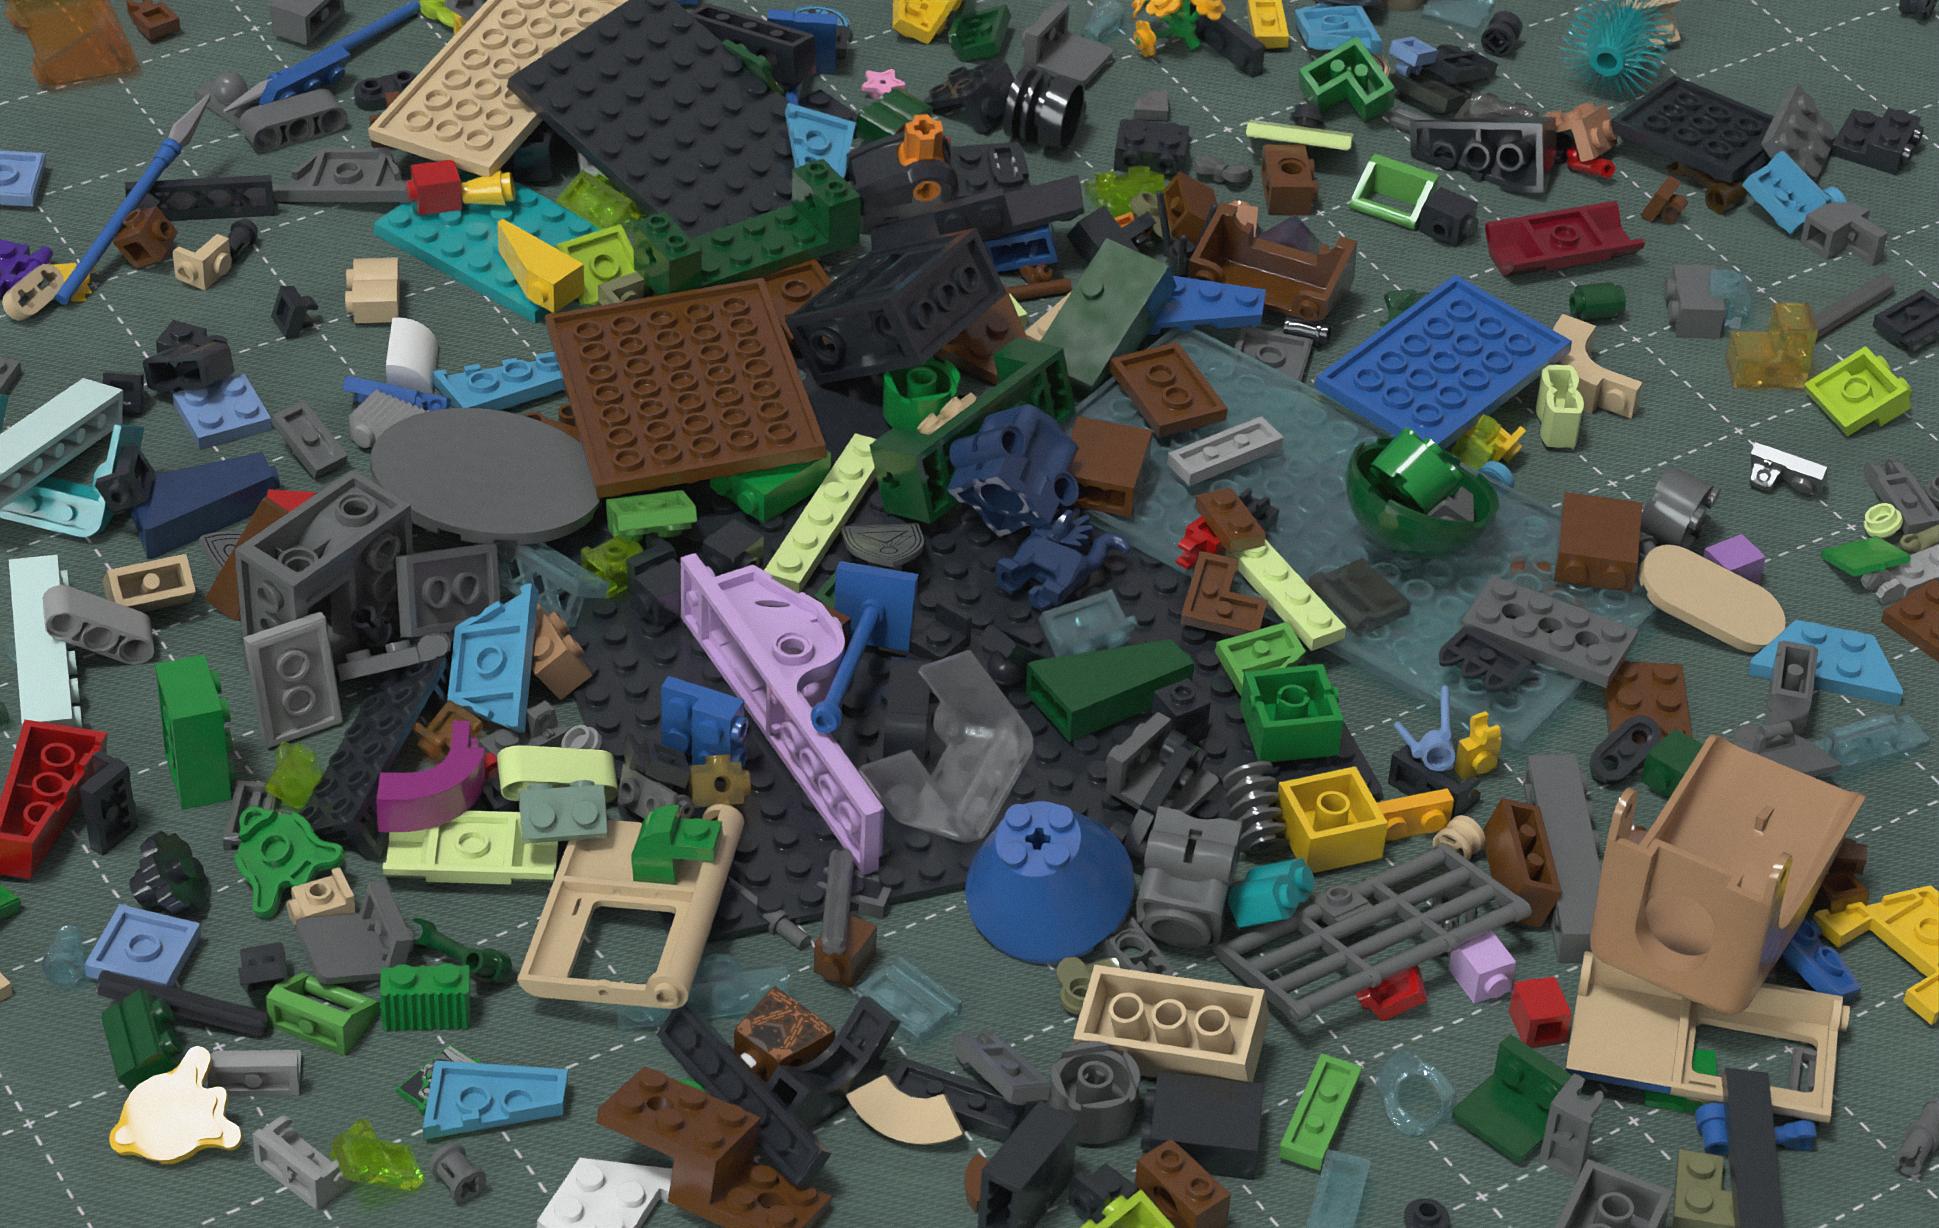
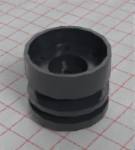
M1024 66L1016 75L1008 95L1003 126L1005 135L1013 139L1021 136L1024 142L1029 143L1038 134V141L1041 146L1064 152L1072 143L1079 126L1084 105V83L1081 80L1062 75L1055 77L1051 83L1050 74L1047 71L1041 70L1037 73L1034 68Z

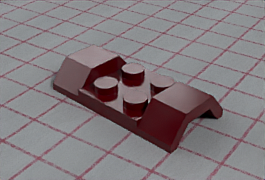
M1616 201L1486 222L1485 225L1489 256L1503 277L1535 272L1542 267L1546 271L1633 255L1642 250L1645 245L1642 238L1630 240L1623 230L1619 206Z

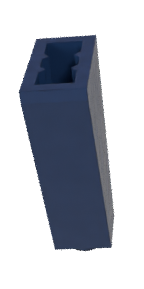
M263 452L154 475L148 501L128 507L147 559L156 558L195 541L202 535L213 533L252 516L260 502L267 496L268 489L280 488L279 476L275 466L269 467Z

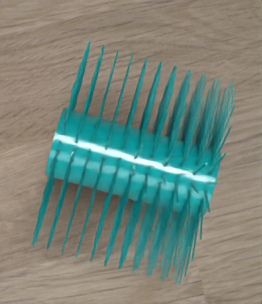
M1586 0L1585 2L1596 7L1602 15L1596 14L1595 11L1593 13L1589 8L1585 9L1582 6L1580 11L1590 13L1597 21H1590L1584 14L1580 15L1577 13L1575 18L1578 17L1577 20H1583L1581 22H1588L1592 28H1584L1577 21H1574V23L1572 21V27L1577 26L1574 29H1584V32H1587L1589 36L1579 35L1572 29H1569L1568 34L1571 33L1570 36L1577 35L1579 37L1574 38H1581L1586 43L1573 42L1567 38L1564 42L1570 41L1571 43L1567 44L1579 45L1581 48H1585V50L1577 51L1564 48L1562 51H1573L1589 56L1562 59L1571 61L1589 60L1585 64L1573 67L1587 66L1586 68L1592 65L1591 68L1584 72L1594 71L1592 74L1593 78L1597 73H1599L1598 78L1602 75L1600 84L1602 85L1603 82V87L1605 77L1607 76L1608 79L1609 76L1608 85L1609 89L1611 86V93L1613 91V78L1615 79V86L1617 83L1619 93L1621 91V80L1619 86L1617 74L1619 79L1621 77L1623 86L1625 84L1627 91L1631 89L1625 82V75L1627 79H1630L1631 83H1634L1635 87L1638 85L1629 75V72L1632 73V76L1635 74V76L1637 75L1638 78L1640 77L1646 83L1652 84L1653 82L1640 76L1634 67L1642 69V71L1644 70L1646 74L1650 73L1652 76H1655L1657 72L1654 73V71L1645 69L1638 61L1646 62V64L1648 63L1650 66L1658 69L1660 63L1656 65V62L1659 59L1662 62L1665 57L1661 58L1663 55H1657L1660 53L1650 52L1646 46L1656 47L1664 54H1667L1669 50L1666 52L1667 48L1663 49L1665 46H1655V43L1648 39H1658L1669 45L1672 42L1669 43L1671 40H1664L1667 38L1654 36L1655 34L1650 33L1657 31L1670 34L1673 31H1662L1645 26L1670 24L1672 22L1661 21L1663 23L1654 21L1646 23L1644 21L1653 17L1659 18L1654 14L1650 16L1646 14L1652 10L1655 11V8L1651 9L1652 7L1644 13H1640L1651 0L1644 6L1641 4L1640 9L1633 8V0L1630 1L1629 6L1628 4L1626 6V0H1624L1623 6L1622 0V7L1620 0H1617L1618 8L1616 7V2L1614 5L1613 0H1610V7L1608 2L1606 5L1605 1L1600 0L1606 7V11L1603 10V6L1601 9L1594 2ZM1643 54H1651L1656 59L1655 61H1648Z

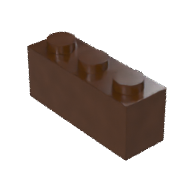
M1502 798L1483 829L1486 838L1485 850L1493 879L1508 890L1527 901L1531 907V916L1518 922H1512L1541 928L1562 894L1540 806Z

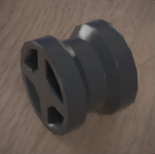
M1900 0L1899 11L1904 14L1913 13L1917 19L1924 22L1933 13L1938 0Z

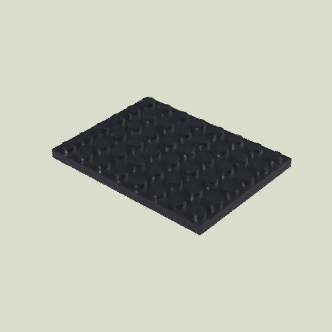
M628 0L508 79L507 88L643 211L649 216L666 212L690 238L792 204V169L795 168L785 116L787 104L790 102L779 92L773 93L768 89L764 80L756 77L741 63L739 58L721 44L722 42L675 0Z

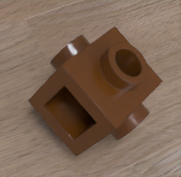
M157 206L142 211L136 209L124 218V226L113 244L134 269H138L161 261L172 249L170 245L177 236L178 231Z

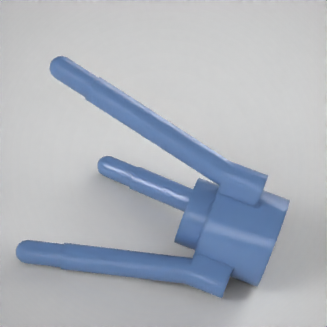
M1444 685L1441 688L1440 730L1427 732L1421 741L1417 743L1400 722L1394 724V728L1410 747L1412 756L1414 758H1422L1425 766L1433 771L1452 770L1455 760L1450 729L1449 687Z

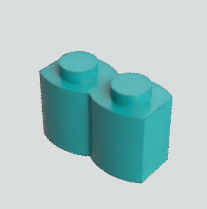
M1304 858L1251 868L1245 877L1244 883L1235 885L1228 897V903L1237 927L1245 928L1291 918L1298 904L1305 902L1310 897L1314 888V876L1311 869L1306 866Z

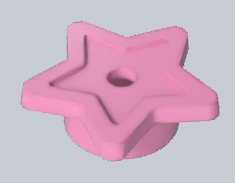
M893 69L882 73L868 70L865 74L868 81L862 85L861 90L869 91L871 97L879 100L883 93H889L895 88L904 89L906 85L905 82L895 78V70Z

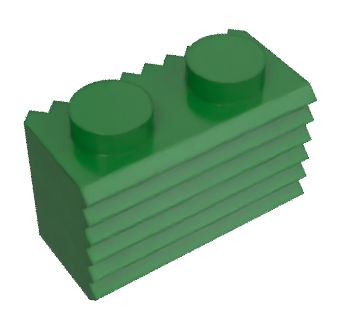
M444 963L439 966L411 967L401 964L395 967H381L380 998L382 1029L385 1032L391 1029L395 1032L399 1029L404 1032L410 1029L414 1032L416 1029L424 1031L426 1028L430 1031L435 1028L439 1031L443 1028L448 1031L454 1028L458 1031L460 1028L467 1030L471 1027L469 965L456 966Z

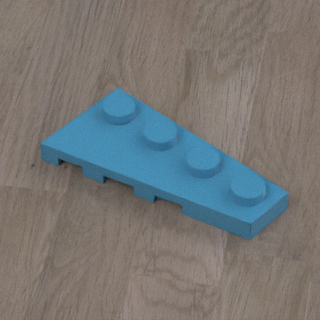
M554 352L537 354L536 361L532 362L517 360V358L502 360L501 367L481 370L480 364L464 366V373L447 375L446 369L432 371L433 384L444 397L451 399L450 404L454 408H480L499 411L505 408L516 407L521 403L539 397H547L565 389Z

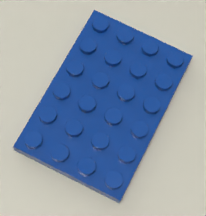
M1455 274L1316 376L1315 388L1394 436H1397L1406 427H1409L1422 441L1427 437L1444 450L1542 374V369L1548 365L1556 364L1569 354L1572 341Z

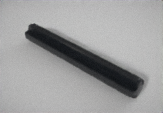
M102 970L96 982V994L99 996L124 1002V998L138 989H145L154 998L164 999L176 1016L249 1035L263 1036L268 1025L269 1015L266 1011L132 976Z

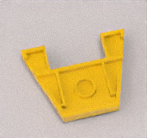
M1929 885L1885 895L1882 898V902L1867 906L1861 902L1849 904L1846 906L1845 911L1830 914L1828 909L1814 913L1813 920L1821 928V934L1838 948L1867 930H1871L1889 947L1916 967L1919 972L1927 976V978L1906 990L1903 1002L1929 1024L1932 1025L1938 1020L1939 892L1934 887Z

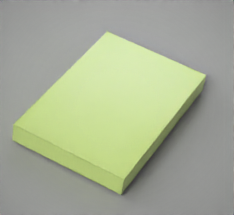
M1250 120L1247 123L1246 130L1247 137L1349 150L1352 147L1354 136L1352 133Z

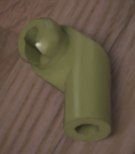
M1939 524L1916 534L1904 535L1899 541L1900 549L1912 555L1938 545Z

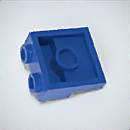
M668 676L661 686V744L691 755L692 769L730 780L736 771L741 772L748 755V750L743 748L744 737L748 728V719L744 718V699Z

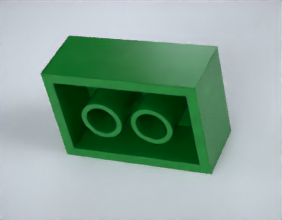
M205 654L155 664L164 755L181 809L186 810L231 800L230 783L236 782V772L231 757L227 758V753L234 752L230 729L229 727H224V723L231 722V715L227 698H219L218 694H222L217 669H209Z

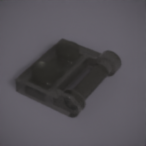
M1363 558L1327 574L1316 572L1307 581V585L1315 594L1348 622V628L1359 637L1410 614L1411 602Z

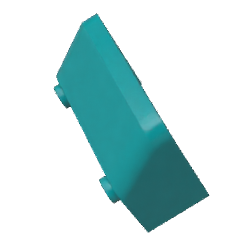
M0 394V434L9 398L8 395ZM114 424L107 461L102 463L95 471L92 486L47 476L0 509V518L78 537H95L106 528L116 511L110 509L95 487L96 479L116 472L122 447L136 443L141 448L145 427Z

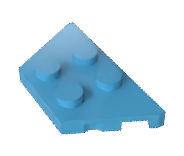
M1318 3L1315 6L1295 10V24L1308 48L1334 50L1358 36L1369 53H1382V40L1362 6L1337 5L1332 7V4Z
M532 583L520 587L522 594L504 605L497 601L485 608L479 616L470 617L455 627L447 699L458 709L518 733L525 732L539 590Z
M1795 620L1756 654L1750 662L1748 675L1771 679L1778 642L1784 640L1811 645L1818 649L1814 689L1900 706L1903 689L1874 635Z

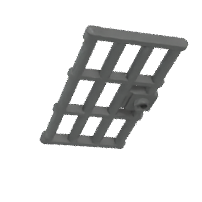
M1441 843L1428 853L1374 877H1366L1361 883L1352 887L1346 883L1331 887L1326 892L1310 898L1311 905L1300 910L1296 909L1291 918L1271 922L1227 943L1220 942L1213 946V951L1219 961L1251 987L1265 990L1266 999L1284 1012L1293 1022L1298 1023L1311 1017L1313 1012L1368 987L1374 988L1387 978L1444 952L1450 953L1456 950L1459 945L1512 921L1518 922L1531 916L1532 910L1527 901L1515 895L1449 846ZM1442 864L1452 870L1399 895L1389 889ZM1466 882L1471 883L1477 888L1424 913L1413 907ZM1373 896L1381 903L1372 906L1366 898ZM1492 900L1502 906L1448 932L1439 926L1443 922ZM1396 914L1405 920L1349 947L1344 946L1338 941ZM1321 919L1329 926L1322 929L1314 922ZM1295 930L1305 935V937L1250 962L1240 956ZM1419 933L1430 939L1372 967L1362 960ZM1318 949H1323L1329 954V956L1274 981H1271L1264 975ZM1345 967L1354 973V975L1297 1001L1288 994Z

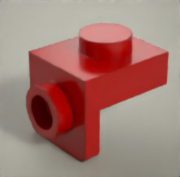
M1417 965L1383 980L1380 985L1374 988L1368 987L1356 993L1362 1007L1365 1010L1371 1008L1381 1021L1388 1020L1428 1001L1421 970Z

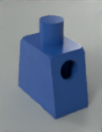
M1052 222L1043 224L1035 230H1020L1008 233L1000 239L983 240V244L997 272L1019 269L1025 265L1036 266L1058 262L1056 235Z

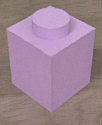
M1490 931L1459 945L1456 950L1452 951L1448 970L1475 1004L1490 998H1498L1511 991L1516 961L1494 932Z

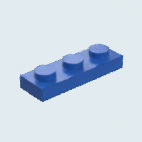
M339 46L268 81L258 106L318 90L328 84H336L346 73L344 68L350 54L342 46Z

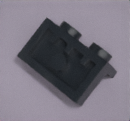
M98 750L92 755L95 776L88 779L80 787L90 849L103 856L138 828L135 811L136 804L130 780L131 773L128 765L121 759L113 758Z

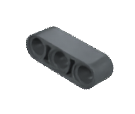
M318 89L250 108L242 114L239 126L252 146L257 151L265 153L337 133L346 125L348 116L329 90Z

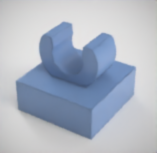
M1411 36L1392 40L1389 53L1399 58L1395 72L1408 77L1410 72L1419 75L1422 65L1435 63L1439 50Z

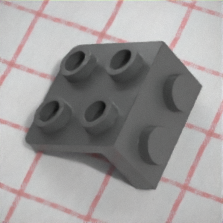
M1057 0L1048 10H1044L1041 13L1040 18L1032 26L1026 28L1022 37V45L1024 46L1023 66L1032 67L1037 72L1041 70L1047 71L1052 77L1062 75L1081 80L1085 86L1112 58L1113 49L1068 32L1070 4Z
M1157 712L1145 724H1139L1132 736L1122 745L1113 747L1106 760V766L1108 767L1106 792L1139 810L1142 801L1166 765V762L1158 759V756L1170 734V718ZM1203 768L1197 774L1193 772L1185 790L1182 793L1176 790L1171 799L1175 800L1172 809L1180 810L1189 815L1217 789L1218 777Z
M385 881L368 882L360 913L300 918L295 927L317 980L323 984L380 980L381 967H395L405 964L408 953L412 952L414 946L412 930L406 927L400 914L398 900L392 897Z

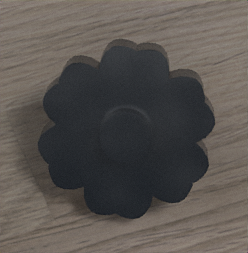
M159 831L148 837L140 845L144 858L140 860V868L136 870L135 876L130 879L129 883L132 895L140 905L144 907H150L151 905L158 907L162 905L172 914L181 911L185 916H188L201 909L203 904L207 903L208 897L204 888L208 886V880L204 874L203 865L197 858L193 857L191 847L186 841L182 840L176 833L167 835L165 832Z

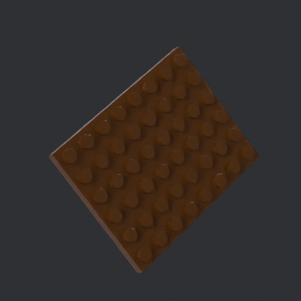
M764 278L545 315L546 328L597 499L618 497L622 494L643 490H657L661 487L682 483L690 484L699 480L721 476L730 477L749 471L770 470L777 466L808 463L813 460L827 458L825 441Z

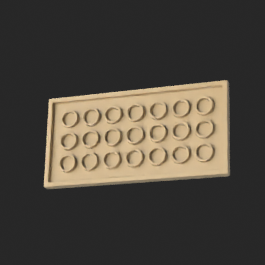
M487 0L368 128L370 140L437 162L453 160L456 168L480 176L491 177L543 121L507 88L509 77L628 0Z

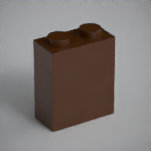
M1078 416L1070 438L1077 443L1079 449L1068 473L1072 474L1076 479L1079 495L1076 502L1070 506L1131 517L1150 461L1153 430Z
M1565 492L1559 521L1554 582L1632 593L1638 565L1642 503Z

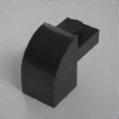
M1103 205L1079 220L1066 237L1078 253L1087 262L1091 263L1106 238L1138 252L1137 248L1150 239L1147 233L1156 224V221L1147 211L1121 228L1107 207Z

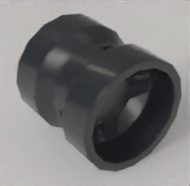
M1497 12L1491 18L1481 36L1482 47L1492 56L1504 57L1508 55L1522 33V21L1512 12Z

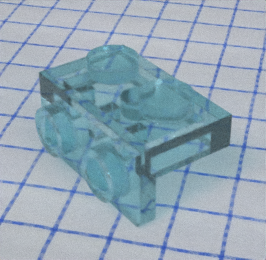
M1112 589L1042 612L1038 618L1056 657L1095 651V648L1106 644L1108 648L1117 647L1129 640V634L1137 625L1135 616L1125 618Z

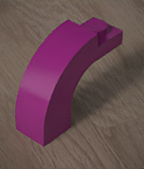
M470 721L453 722L450 752L437 766L413 773L380 772L377 793L378 832H412L433 828L459 817L478 800L485 785V748L479 747L478 738H471Z

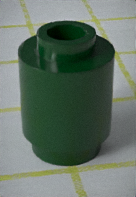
M1612 282L1577 285L1574 293H1571L1569 296L1570 311L1581 321L1612 319L1617 314H1623L1626 307L1625 292L1622 286L1614 285Z

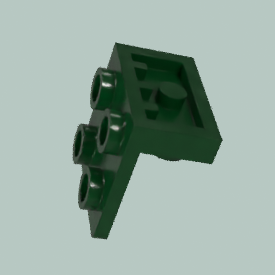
M1510 1034L1499 1043L1494 1073L1453 1108L1451 1116L1504 1154L1520 1163L1543 1143L1550 1104L1572 1075Z

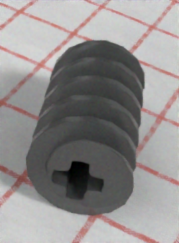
M1268 761L1242 765L1230 771L1223 778V786L1228 791L1226 800L1231 806L1230 818L1233 821L1242 822L1239 849L1241 853L1248 855H1267L1277 852L1289 844V840L1276 837L1286 832L1287 827L1284 823H1273L1274 820L1283 816V809L1270 807V805L1280 800V796L1277 792H1266V790L1276 786L1277 783L1274 777H1263V775L1273 770V764Z

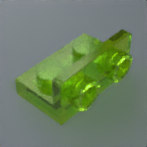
M583 169L555 200L558 205L580 218L586 219L599 230L619 224L623 225L628 218L634 222L643 219L636 207L637 204L624 192L621 191L619 193L613 189L612 184L602 175L597 174L594 177Z

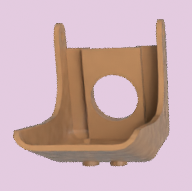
M1711 734L1639 845L1629 841L1638 792L1627 788L1621 795L1615 807L1609 829L1591 928L1590 948L1593 955L1607 965L1721 1014L1735 1015L1743 1012L1748 1008L1800 927L1866 795L1841 789L1742 749L1721 736Z

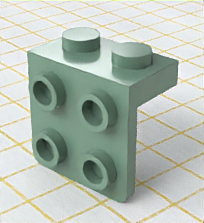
M579 780L571 782L569 787L552 788L551 784L537 783L529 785L527 790H519L522 844L607 838L604 784L595 785L590 780Z

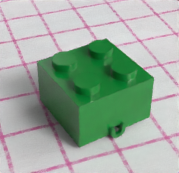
M1323 664L1244 672L1240 709L1258 761L1277 762L1339 755L1344 719L1338 706L1337 686L1331 687Z

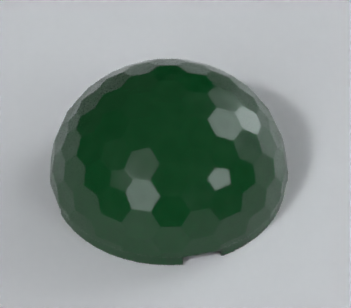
M1378 437L1374 444L1364 446L1365 443L1361 442L1356 446L1345 472V486L1350 508L1363 529L1376 542L1396 553L1423 559L1447 557L1467 549L1478 541L1495 520L1499 507V498L1496 490L1483 474L1478 473L1476 477L1460 466L1462 459L1442 450L1444 454L1440 459L1445 464L1449 463L1454 466L1463 476V480L1448 496L1450 497L1461 487L1472 493L1474 521L1446 520L1414 511L1403 506L1405 501L1396 494L1392 497L1379 484L1370 471V464L1395 437Z

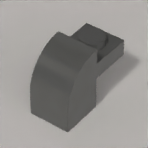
M1835 202L1825 204L1806 215L1800 243L1826 260L1846 249L1866 263L1874 266L1882 261L1888 232L1868 221L1870 210L1852 203Z

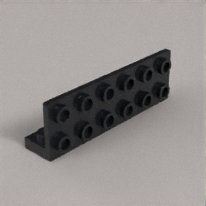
M445 656L397 669L382 671L376 677L375 685L368 697L360 705V711L354 722L345 731V737L339 748L330 757L328 767L321 779L314 785L313 793L305 807L298 813L313 827L317 836L344 830L366 860L381 856L389 841V832H378L377 804L373 800L378 790L380 772L389 771L427 701L442 722L456 719L461 710L447 701L451 665Z

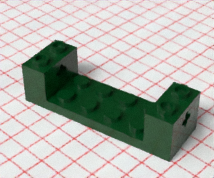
M824 159L812 161L792 169V204L759 216L747 218L744 221L718 228L690 238L666 212L654 214L633 222L634 270L640 274L658 296L757 279L860 243L861 196Z
M1017 337L993 355L999 384L930 435L893 427L871 443L869 446L885 512L931 524L958 504L959 501L947 491L956 471L950 460V447L957 439L979 433L986 416L1026 404L1035 406L1040 411L1049 415L1060 426L1075 416L1077 413L1063 348Z

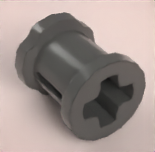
M457 1142L446 1144L438 1149L429 1161L428 1169L430 1173L436 1178H441L450 1188V1196L457 1203H465L476 1197L487 1183L486 1173L469 1162L466 1158L465 1149Z

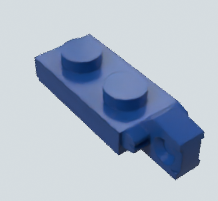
M348 375L345 377L342 389L353 393V401L360 403L377 389L380 393L384 392L387 396L391 395L393 399L397 397L399 401L404 400L406 404L410 402L412 406L416 405L419 409L422 407L425 411L449 409L451 399Z

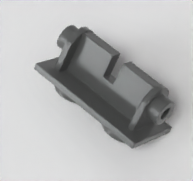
M623 763L618 803L644 819L654 809L666 805H679L680 818H690L692 816L694 806L688 796L678 795L650 776H647L645 772H641L636 768L634 771L630 770L627 767V763Z

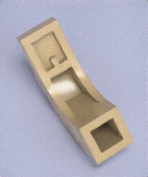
M1562 314L1553 330L1570 339L1572 345L1570 353L1554 365H1571L1577 371L1579 376L1577 391L1581 394L1584 401L1583 411L1592 415L1594 410L1600 407L1632 419L1637 412L1643 382L1607 370L1590 359L1596 326Z

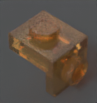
M449 699L427 728L416 722L412 730L421 739L417 746L436 760L439 755L446 758L450 752L454 721H470L471 738H475L484 725L477 717Z

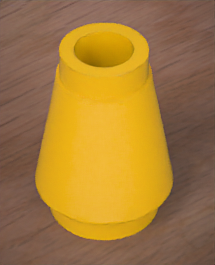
M499 170L491 177L481 176L461 183L463 203L507 206V202L515 201V187L511 172L503 173L502 170Z

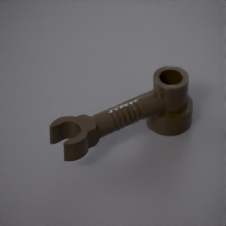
M1680 161L1665 166L1670 173L1688 176L1707 188L1708 190L1705 194L1706 205L1717 214H1722L1732 209L1735 203L1745 199L1747 195V190L1739 180L1725 184L1713 179L1706 172L1684 167Z

